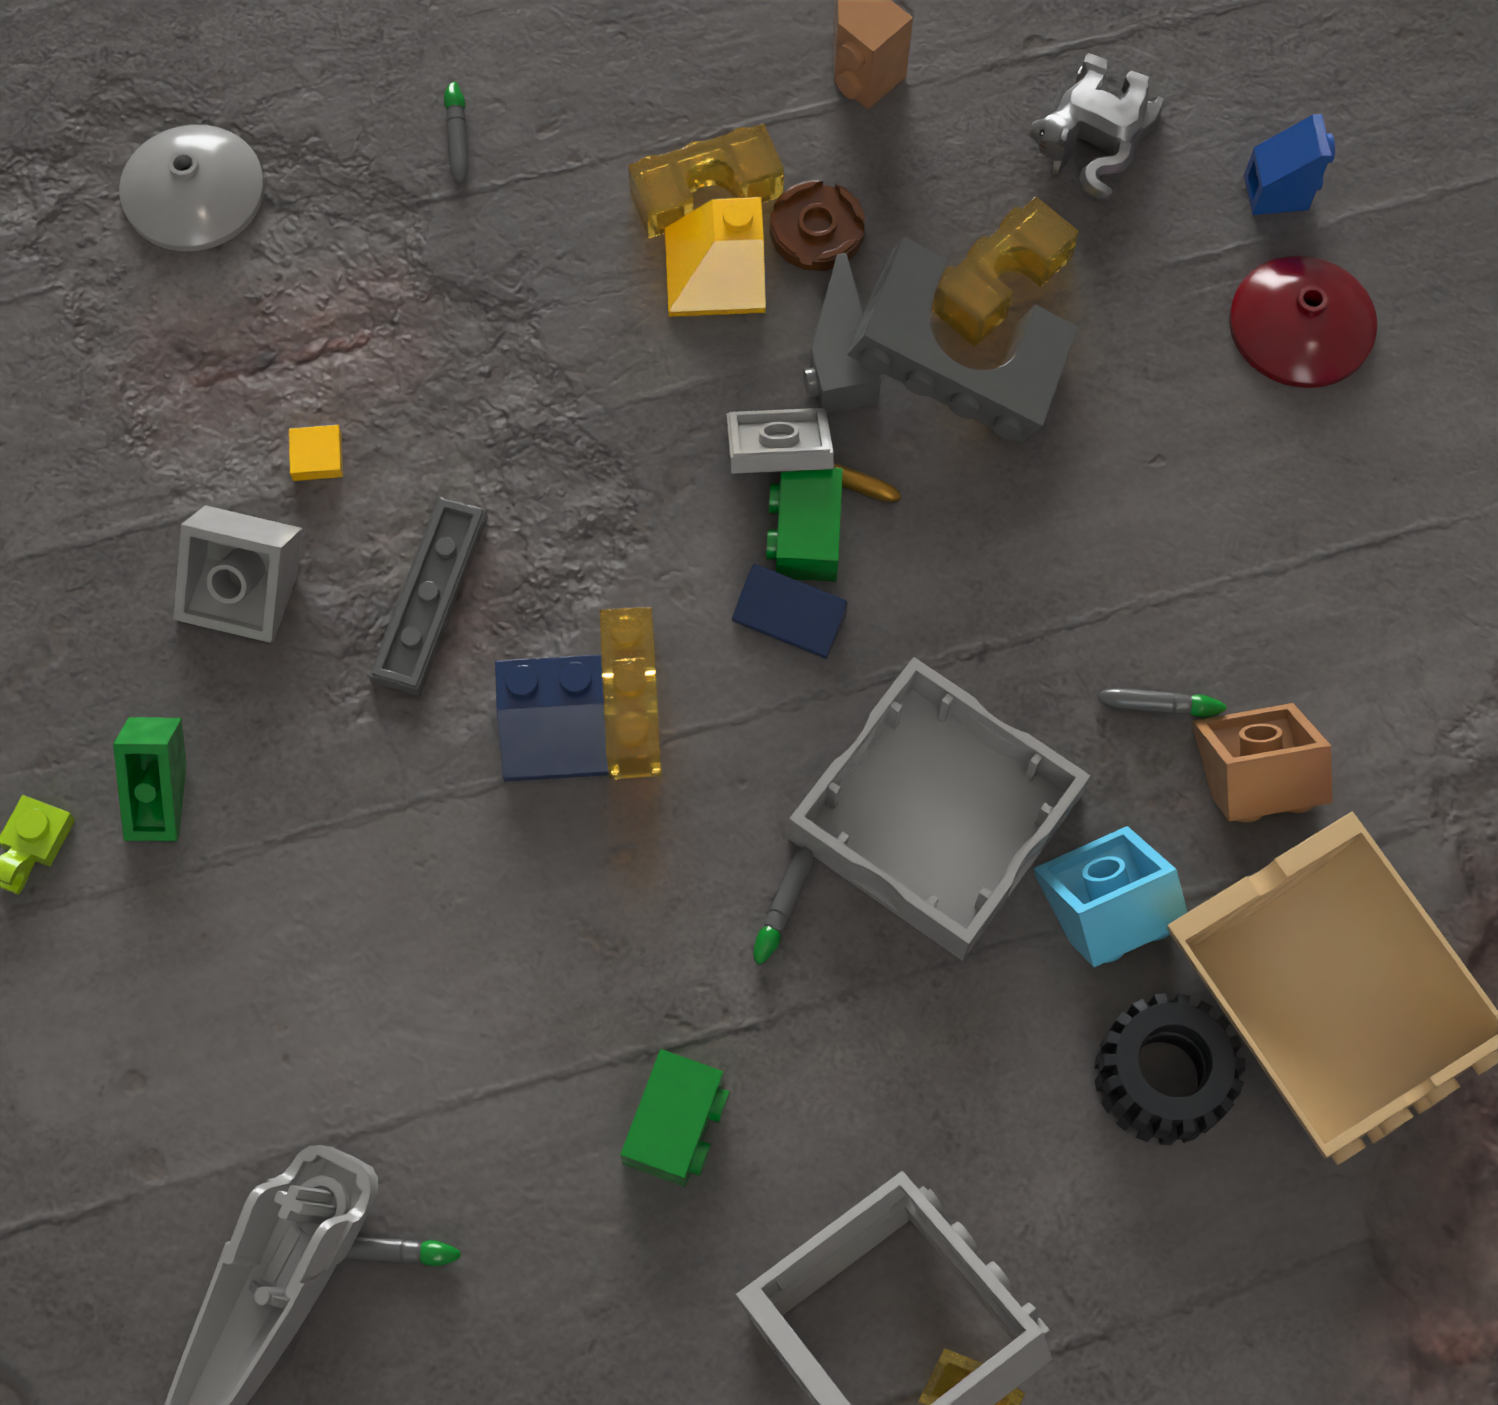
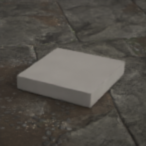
M807 408L727 413L731 474L834 469V452L826 409Z

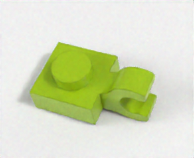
M25 795L21 796L0 834V846L8 851L0 856V888L19 895L28 880L35 862L51 867L75 822L70 812Z

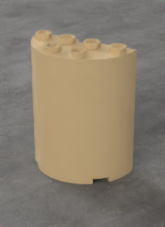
M1353 811L1275 858L1259 872L1252 876L1244 877L1167 925V930L1324 1160L1332 1157L1337 1166L1366 1148L1361 1139L1365 1135L1374 1144L1413 1118L1414 1116L1408 1109L1409 1107L1413 1106L1417 1113L1421 1114L1460 1088L1461 1086L1455 1078L1472 1067L1479 1076L1498 1064V1010Z

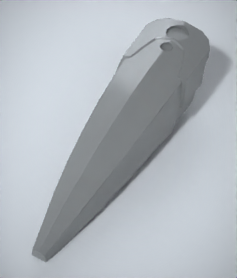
M324 1145L308 1146L297 1154L292 1164L284 1173L275 1178L267 1179L266 1183L256 1186L251 1191L243 1206L231 1241L226 1242L164 1405H246L301 1327L337 1264L347 1257L378 1195V1176L372 1166L334 1147Z

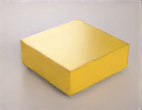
M339 425L289 429L290 475L293 481L343 477L342 432Z

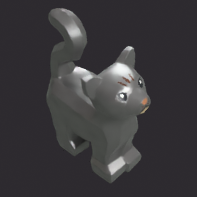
M1088 53L1077 73L1076 84L1064 93L1057 111L1043 119L1034 121L1031 125L1029 136L1038 143L1040 152L1054 161L1052 176L1055 177L1061 174L1067 160L1071 156L1076 138L1091 143L1104 152L1113 155L1096 158L1082 168L1079 177L1083 190L1091 198L1107 200L1112 196V189L1102 183L1099 177L1120 173L1128 167L1133 160V154L1139 142L1152 131L1158 120L1165 99L1158 96L1154 101H1147L1149 77L1132 70L1124 80L1121 89L1124 95L1121 98L1101 90L1106 78L1108 60Z

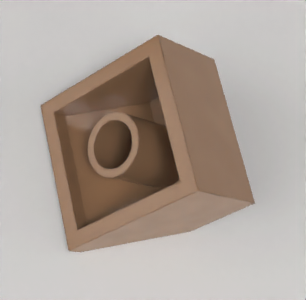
M835 0L833 22L834 82L843 95L849 99L857 100L868 110L907 76L913 17L892 0Z
M1294 703L1193 720V731L1211 797L1229 822H1253L1259 820L1263 815L1286 811L1303 813L1310 811L1314 806L1333 803L1331 745Z

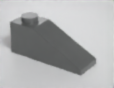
M847 253L838 254L836 257L811 347L810 368L803 369L804 385L808 398L816 397L818 407L826 409L827 414L877 405L881 386L880 374L865 369L860 361L847 355L863 317Z

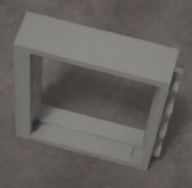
M903 1171L739 1291L736 1296L751 1323L813 1405H851L786 1322L783 1315L908 1221H911L1013 1340L931 1405H995L1053 1360L1045 1338L1050 1333V1329L1039 1318L1036 1308L1031 1303L1027 1302L1021 1307L1010 1294L1014 1290L1011 1282L994 1261L985 1266L975 1254L978 1251V1246L966 1228L958 1221L950 1226L943 1218L941 1213L944 1211V1208L931 1189L927 1190L924 1186L918 1189Z

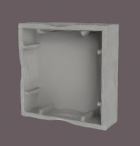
M913 657L871 711L868 721L857 740L848 750L831 763L789 818L788 839L800 848L807 847L813 852V857L963 961L1082 797L1091 775L1030 734L998 720L975 697Z

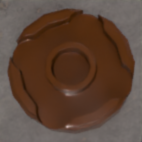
M810 180L793 185L778 197L774 204V210L771 213L770 237L775 250L788 263L804 270L826 271L833 269L838 254L847 253L848 260L856 255L864 240L865 214L859 200L846 188L835 184L834 188L829 185H823V181Z

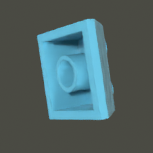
M1128 826L1033 868L1035 877L1070 944L1093 967L1116 961L1123 954L1146 943L1166 938L1170 935L1167 925L1188 913L1177 869Z

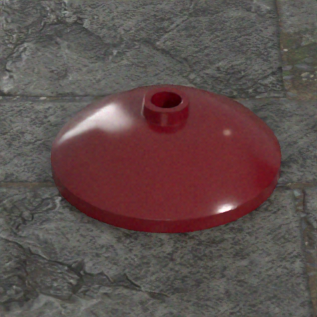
M1287 256L1273 259L1258 266L1240 283L1230 307L1229 324L1231 335L1244 359L1264 376L1293 387H1324L1344 380L1362 366L1376 340L1377 315L1373 302L1365 288L1343 268L1315 257ZM1305 301H1310L1316 304L1317 307H1311Z

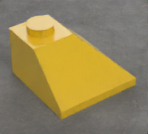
M761 197L712 199L665 228L669 317L766 313Z

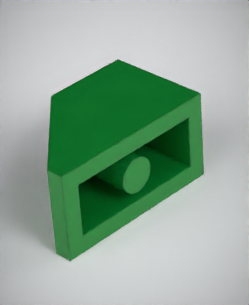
M129 717L113 743L123 841H177L180 835L186 775L182 718Z

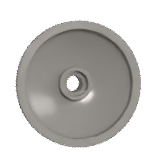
M198 124L171 128L144 142L127 161L119 184L122 209L134 230L144 239L159 247L187 252L206 250L219 246L240 234L258 213L265 190L264 175L260 162L252 148L244 140L225 129ZM190 167L185 171H180L183 168Z

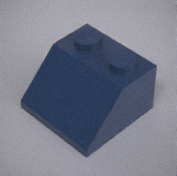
M601 654L495 661L496 708L504 782L609 775L605 680Z

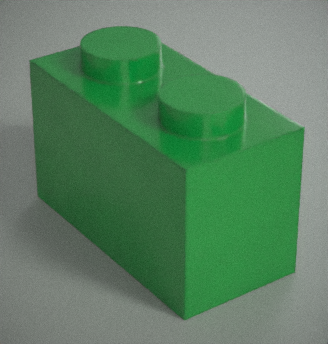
M843 468L781 471V484L770 483L769 514H779L778 529H768L766 560H776L777 573L795 580L837 581Z
M660 1049L620 1154L622 1164L685 1188L691 1173L700 1176L711 1148L710 1143L703 1141L710 1120L720 1123L730 1096V1091L722 1088L724 1084V1071Z

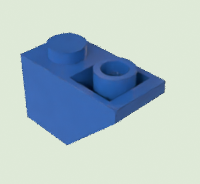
M1322 114L1311 115L1253 148L1244 173L1252 215L1309 210L1316 191L1322 189L1323 175L1328 163L1333 162L1335 156L1334 137L1332 133H1326Z

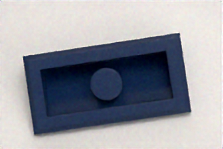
M753 564L735 608L732 621L827 659L846 617L848 602L843 598Z

